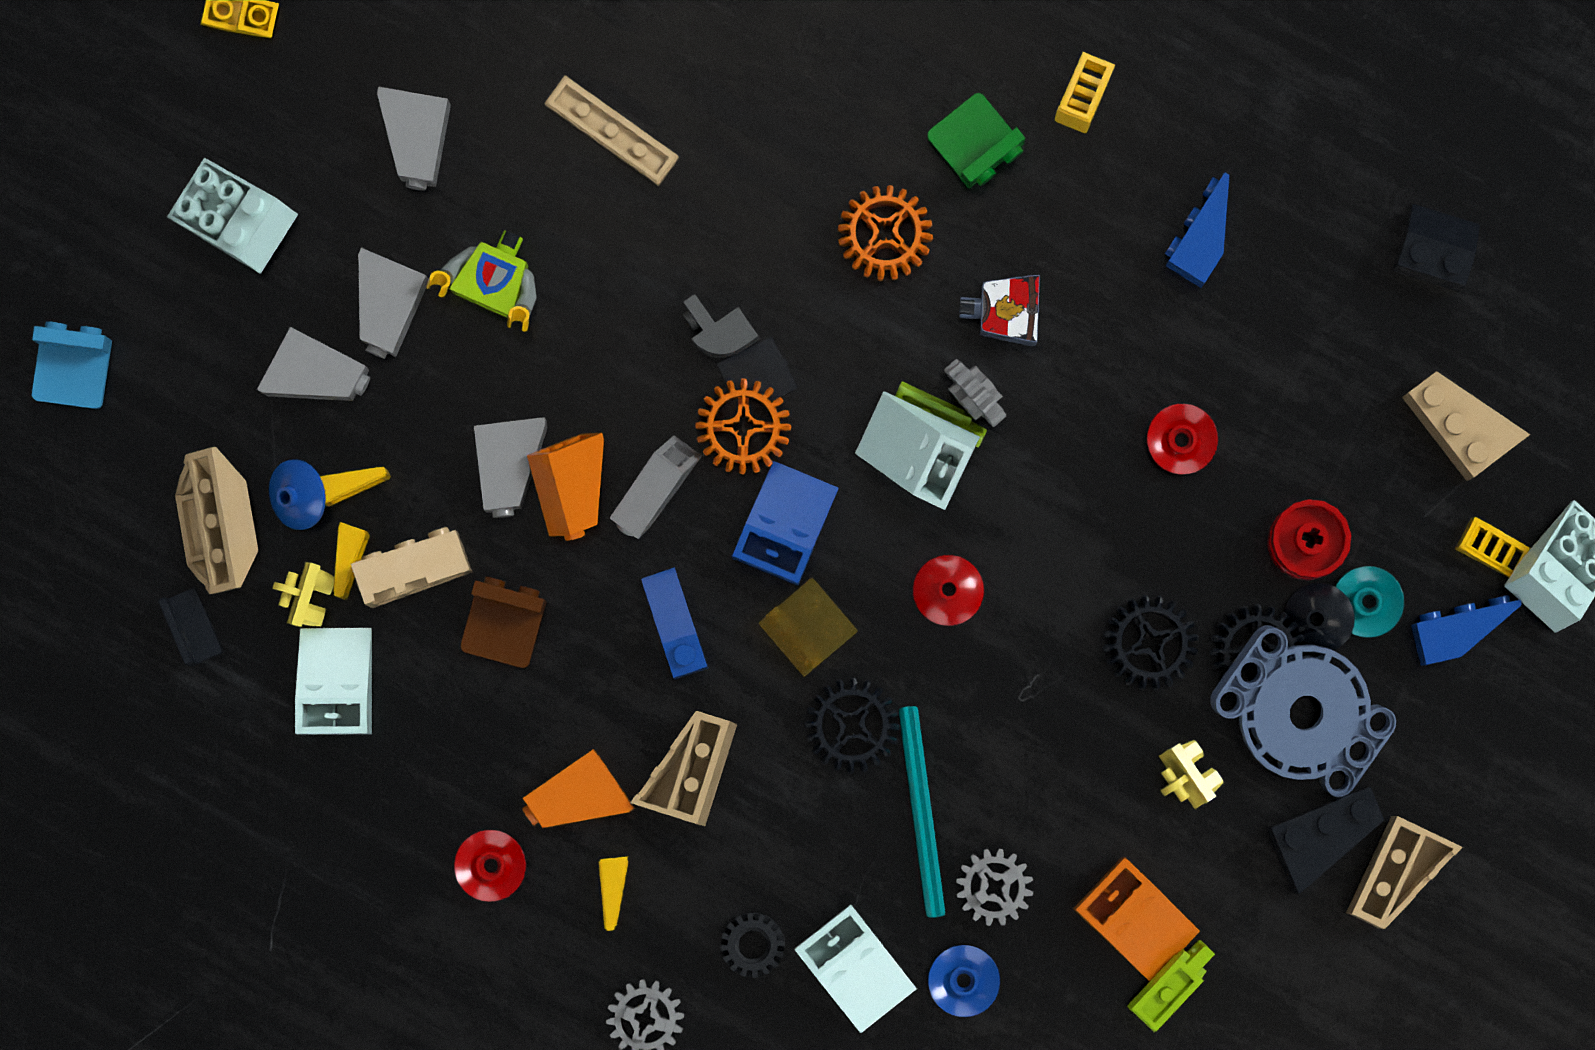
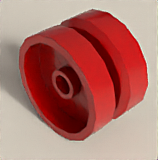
M1308 499L1292 504L1276 516L1269 529L1267 546L1271 560L1281 572L1294 579L1310 581L1330 574L1343 564L1350 551L1351 532L1347 520L1336 507L1325 501ZM1308 534L1313 537L1314 544L1310 548L1305 546L1307 541L1302 540L1303 535Z

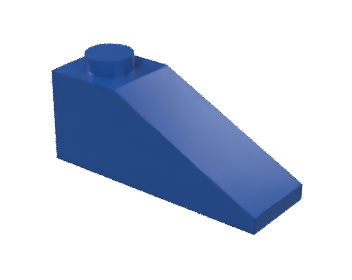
M675 567L642 578L643 587L673 678L678 679L708 669Z

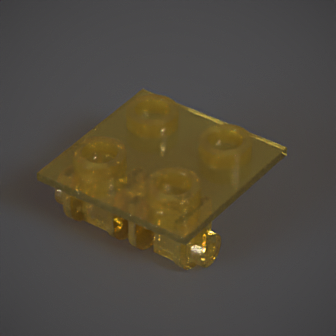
M813 578L808 580L778 607L770 611L758 623L804 677L858 632Z

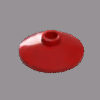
M1190 404L1171 405L1160 411L1152 420L1147 433L1148 450L1153 460L1168 472L1180 475L1195 473L1204 468L1215 455L1218 445L1217 429L1211 417L1202 409ZM1176 435H1185L1188 440L1187 445L1184 447L1176 445Z
M943 555L929 560L917 573L913 585V596L919 611L928 620L944 626L958 625L970 619L979 609L984 595V585L978 570L966 559L954 555ZM952 583L956 588L955 594L952 596L944 595L942 592L943 585Z
M497 830L480 831L468 837L458 849L454 863L455 875L462 889L473 898L487 902L502 900L513 894L521 885L526 872L525 855L521 846L510 835ZM488 859H495L498 863V868L493 873L485 869V862Z

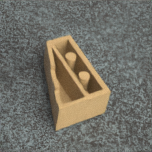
M1437 371L1402 397L1466 481L1477 476L1530 435Z
M444 527L428 533L429 539L415 542V539L407 540L395 545V550L381 553V551L363 556L360 561L351 563L364 604L375 608L472 573L459 533L456 530L449 532L448 527Z
M696 711L670 746L671 749L659 766H656L650 774L651 777L639 794H636L630 803L705 826L737 724Z
M1391 816L1346 913L1377 928L1385 929L1416 897L1418 892L1463 847L1399 816Z

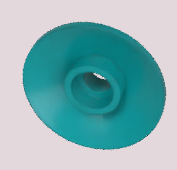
M1359 567L1345 574L1336 585L1349 598L1354 609L1355 623L1352 634L1361 637L1380 636L1390 631L1400 620L1404 609V595L1400 584L1389 572L1378 567ZM1368 594L1376 598V605L1373 608H1367L1364 605V597Z

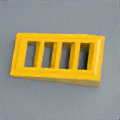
M1083 52L1057 109L1055 121L1082 133H1087L1115 68V64ZM1086 68L1103 75L1102 79L1084 73L1083 69ZM1078 81L1097 88L1096 92L1078 85ZM1074 94L1088 101H1091V104L1089 105L1087 103L1072 98V95Z
M385 467L320 476L325 489V505L330 507L389 480L391 476Z
M1477 517L1470 519L1455 550L1510 578L1514 571L1508 568V565L1515 551L1517 550L1522 553L1516 564L1517 566L1531 549ZM1479 531H1481L1485 535L1478 549L1472 547V544ZM1491 538H1494L1497 542L1488 556L1484 554V551ZM1505 544L1509 546V549L1500 563L1496 561V558Z
M342 522L338 526L333 591L334 596L345 600L348 598L355 579L351 563L361 560L370 535L365 530Z
M628 857L600 859L599 861L604 927L607 931L615 930L617 926L629 863Z

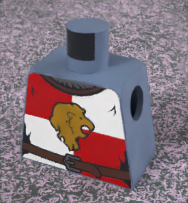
M1040 275L983 282L981 298L960 297L959 318L980 319L981 336L1027 346H1036L1038 339Z

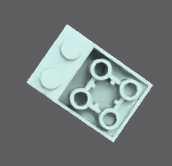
M204 158L167 217L261 274L298 214L274 196Z
M883 391L855 454L912 495L945 510L980 436Z
M1575 500L1570 502L1522 558L1504 586L1555 633L1580 621L1595 597V518Z
M300 628L295 695V734H372V628Z
M851 904L794 949L860 1033L917 989Z

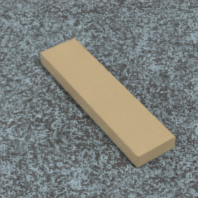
M567 76L562 78L544 103L546 107L657 186L662 183L679 159L677 154Z

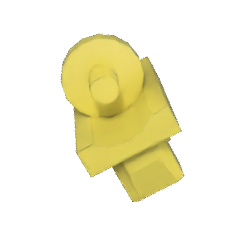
M305 562L298 588H295L299 574L288 571L285 584L274 582L272 589L282 592L278 603L279 606L288 608L292 595L295 596L288 616V624L302 627V624L321 627L326 609L309 604L313 590L327 595L331 594L334 587V576L320 570V565Z
M1195 740L1183 745L1179 743L1159 755V758L1167 768L1161 774L1168 783L1160 791L1164 796L1174 791L1180 802L1188 798L1194 809L1215 798L1214 792L1223 784L1222 778L1213 768L1200 774L1194 765L1197 760L1204 756L1203 750Z

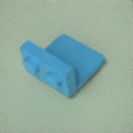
M46 322L45 327L34 326L32 340L39 344L32 389L33 399L39 402L99 409L103 405L112 340L105 335H101L102 329L81 326L80 332L66 330V324L57 322Z

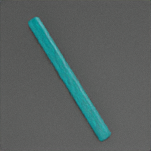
M916 706L902 707L899 710L925 911L929 918L941 917L945 915V906L919 713Z

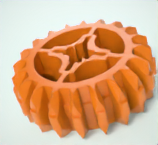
M874 186V198L870 199L868 194L862 191L860 192L862 205L853 199L849 201V206L855 213L843 211L841 214V218L850 223L838 225V232L849 235L839 239V246H851V248L843 253V257L850 259L856 255L857 259L853 262L852 268L857 270L864 263L867 265L864 270V276L867 278L871 275L872 269H877L878 281H883L885 270H890L891 279L897 280V268L900 267L903 273L908 276L911 274V269L908 265L909 261L917 267H920L922 264L921 259L916 253L922 255L929 254L930 249L921 244V242H932L933 235L922 232V230L931 228L932 221H920V218L927 214L926 207L916 211L913 209L919 201L916 196L912 197L908 203L905 202L904 199L907 194L905 189H901L897 198L892 196L893 186H887L886 196H881L879 187ZM882 206L893 207L899 210L888 218H880L875 213L869 212L874 208ZM907 217L910 219L915 232V239L911 247L904 243V239L898 232ZM860 219L866 223V226L873 235L864 249L860 247L856 238V227ZM894 224L891 233L893 239L888 241L887 238L885 241L880 239L877 242L879 237L878 228L883 226L885 229V226L891 227ZM883 248H890L902 255L893 260H879L871 257Z
M741 379L740 390H735L732 380L727 381L729 392L726 394L723 393L719 386L715 387L714 391L719 399L715 402L709 396L704 398L706 404L711 406L710 411L698 409V415L706 417L707 422H697L695 424L696 429L707 430V434L697 437L698 443L709 441L711 444L704 449V455L708 456L716 451L718 455L713 460L715 466H718L723 458L728 460L725 468L726 472H731L733 464L739 463V473L741 475L746 473L745 464L752 463L754 473L759 472L760 468L757 461L763 459L767 467H770L772 461L767 455L772 452L775 456L781 457L783 454L780 449L775 447L776 443L779 442L787 445L789 442L788 438L779 436L780 431L791 430L790 424H780V419L788 417L789 411L777 412L776 410L783 403V399L779 397L771 402L769 397L774 392V389L771 387L765 391L764 395L758 393L761 388L760 381L754 383L753 390H747V379ZM738 398V412L734 418L714 421L717 412L725 403ZM749 398L763 404L769 411L773 422L754 419L749 412ZM742 408H745V417L749 419L748 423L752 421L753 426H762V428H753L747 431L744 445L741 444V436L738 435L739 430L735 432L733 427H724L725 425L733 426V424L739 423L740 417H742ZM714 431L727 432L735 436L738 443L737 455L731 454L721 447L715 438ZM764 432L772 433L770 441L762 450L748 455V443L753 435Z

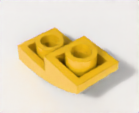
M206 0L200 25L251 36L272 38L279 3L267 0Z

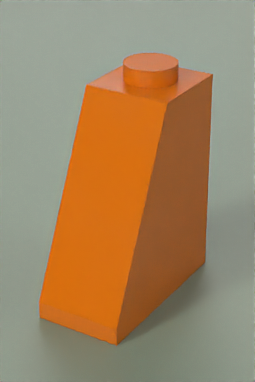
M602 433L579 434L527 455L549 536H564L565 541L574 540L585 536L584 530L597 525L604 446Z
M594 749L523 797L527 805L522 808L532 825L535 826L537 823H540L542 828L629 813L635 809Z

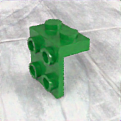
M981 93L971 96L930 129L927 135L931 144L968 189L976 183L982 186L996 174L994 169L1003 161L1009 164L1023 153L1021 147L1026 139L1017 127L1012 131Z

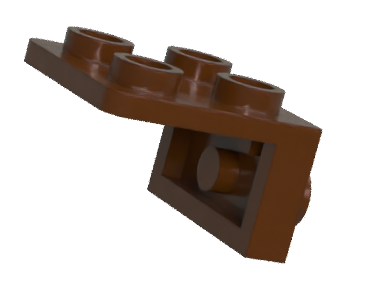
M485 576L484 583L475 580L471 593L474 599L461 642L462 651L519 668H526L530 664L547 601L539 598L540 591L532 588L519 586L518 592L505 589L506 582L487 576Z

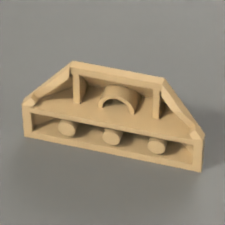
M217 447L186 454L183 462L185 466L179 478L175 499L187 566L197 579L206 586L205 589L209 594L240 588L258 553L246 480Z

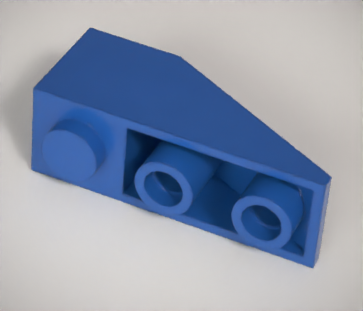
M1226 172L1220 180L1212 178L1202 194L1208 198L1201 210L1197 207L1193 208L1184 222V225L1189 228L1183 239L1176 236L1165 252L1167 256L1171 257L1166 267L1200 288L1205 284L1224 253L1229 174Z
M1509 595L1489 599L1490 607L1476 609L1475 603L1454 607L1455 614L1441 617L1440 611L1419 615L1420 622L1412 624L1411 627L1421 666L1462 657L1522 605L1521 600L1511 602Z

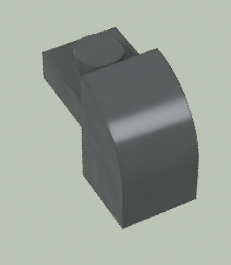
M695 294L683 301L684 307L687 310L682 313L683 317L693 331L698 328L702 331L692 338V343L702 353L714 358H729L747 349L759 340L757 333L739 307L717 322H714Z

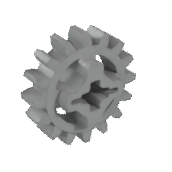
M956 358L944 369V372L954 383L948 390L974 420L982 416L989 424L995 427L1007 416L997 403L1002 398V395L977 366L974 365L969 370Z
M984 849V858L981 860L974 854L971 855L972 867L961 866L963 872L966 873V877L956 879V883L964 885V890L956 894L957 898H966L967 900L962 907L963 911L973 908L975 912L972 919L977 921L981 915L986 916L985 922L988 926L992 924L993 918H998L999 923L1005 925V916L1007 915L1017 920L1019 917L1016 909L1018 907L1023 909L1029 907L1023 901L1024 896H1033L1031 890L1025 889V884L1033 881V878L1030 876L1023 877L1022 875L1027 865L1023 863L1016 866L1014 862L1017 855L1014 853L1008 859L1003 858V849H998L995 857H991L989 850ZM1000 863L1009 867V869L1001 874L995 873L986 864ZM976 872L980 878L979 890L972 895L971 880ZM985 872L993 880L998 881L1001 879L1004 884L1000 887V890L1002 892L1001 895L1005 899L1004 902L994 893L989 895L986 893L985 890L989 887V884L987 883L988 879L984 875ZM1017 880L1018 893L1013 902L1009 896L1010 884ZM986 901L997 902L1002 910L988 911L981 908L980 905Z
M641 979L638 989H635L631 983L626 984L627 995L620 992L615 994L619 1004H610L608 1006V1009L615 1013V1017L607 1019L606 1023L616 1026V1030L610 1034V1037L616 1038L620 1036L622 1038L619 1045L621 1050L627 1045L632 1046V1050H652L653 1048L665 1050L663 1045L665 1042L674 1046L676 1040L671 1034L673 1032L682 1033L683 1028L676 1024V1020L684 1018V1013L675 1011V1007L681 1001L680 999L671 1001L668 998L672 991L670 987L661 992L659 991V981H655L652 988H648L645 979ZM646 994L644 1003L636 1007L626 1005L631 998ZM658 999L666 1005L670 1019L661 1016L657 1008ZM649 1002H651L650 1016L655 1019V1024L649 1023L644 1028L642 1035H640L641 1020L636 1018V1013L642 1014L648 1007ZM622 1018L630 1021L634 1029L632 1038L625 1032ZM655 1030L665 1032L659 1039L645 1043L647 1034Z

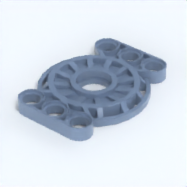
M1262 626L1254 632L1213 690L1210 699L1212 709L1217 714L1225 718H1236L1239 716L1243 740L1252 756L1265 768L1282 777L1297 780L1319 778L1322 789L1335 797L1346 796L1354 789L1396 727V718L1391 710L1381 705H1371L1367 685L1363 677L1346 657L1329 648L1316 645H1296L1288 648L1286 635L1283 631L1273 626ZM1275 633L1278 638L1277 647L1271 652H1265L1261 646L1263 637L1266 634ZM1315 651L1321 653L1318 657L1302 656V652ZM1334 657L1340 660L1348 669L1341 671L1330 663L1331 658ZM1249 662H1254L1257 666L1256 677L1251 681H1244L1241 678L1242 667ZM1353 677L1359 685L1361 696H1357L1356 690L1350 681ZM1227 692H1234L1237 697L1235 707L1229 711L1222 710L1220 706L1221 697ZM1302 696L1315 697L1321 707L1318 721L1308 729L1296 728L1290 719L1292 704ZM1378 712H1383L1386 716L1385 726L1379 731H1373L1370 726L1372 716ZM1248 728H1251L1252 735L1257 742L1256 747L1251 740ZM1362 741L1366 747L1364 756L1361 759L1352 760L1349 754L1351 746L1355 742ZM1267 753L1269 756L1277 759L1278 768L1266 761L1262 755ZM1290 766L1306 767L1308 772L1294 773L1289 772L1288 769ZM1335 771H1343L1345 774L1343 786L1338 789H1332L1329 785L1331 774Z

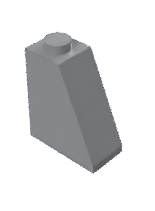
M378 87L377 95L400 180L406 182V187L415 190L425 191L427 186L436 187L451 107L447 98Z
M361 248L358 254L360 340L368 345L365 351L385 359L386 355L390 354L396 357L425 292L429 278L425 274Z
M290 327L257 390L268 397L353 401L356 394L362 396L371 377L367 376L369 369L365 365Z
M545 417L474 426L483 509L486 513L492 512L493 518L514 516V510L522 509L532 478L527 455L541 450L548 428Z
M673 435L653 453L610 519L616 523L617 528L622 533L639 539L651 527L702 455Z

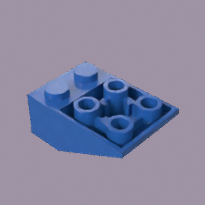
M773 461L732 555L733 559L798 586L839 488Z

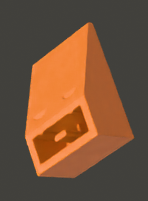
M1121 857L1073 908L1149 982L1175 954L1177 955L1200 932L1125 857Z

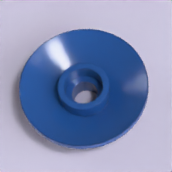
M298 459L285 461L274 470L269 484V497L276 516L287 527L295 530L313 527L321 519L326 503L324 485L317 471L307 462Z
M958 945L943 951L934 960L929 972L928 985L933 1000L942 1010L958 1017H971L982 1013L994 1002L1000 987V976L995 962L986 952L974 946ZM960 974L969 975L970 984L967 987L958 986L957 977Z

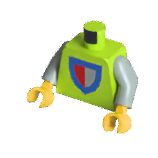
M504 230L496 248L483 242L477 247H468L450 259L440 271L431 273L426 285L427 289L433 284L440 285L442 288L438 296L444 297L449 285L452 284L450 287L452 294L508 318V328H511L512 322L521 321L523 323L522 331L524 332L528 330L529 316L537 299L533 273L528 270L526 261L515 257L523 238Z

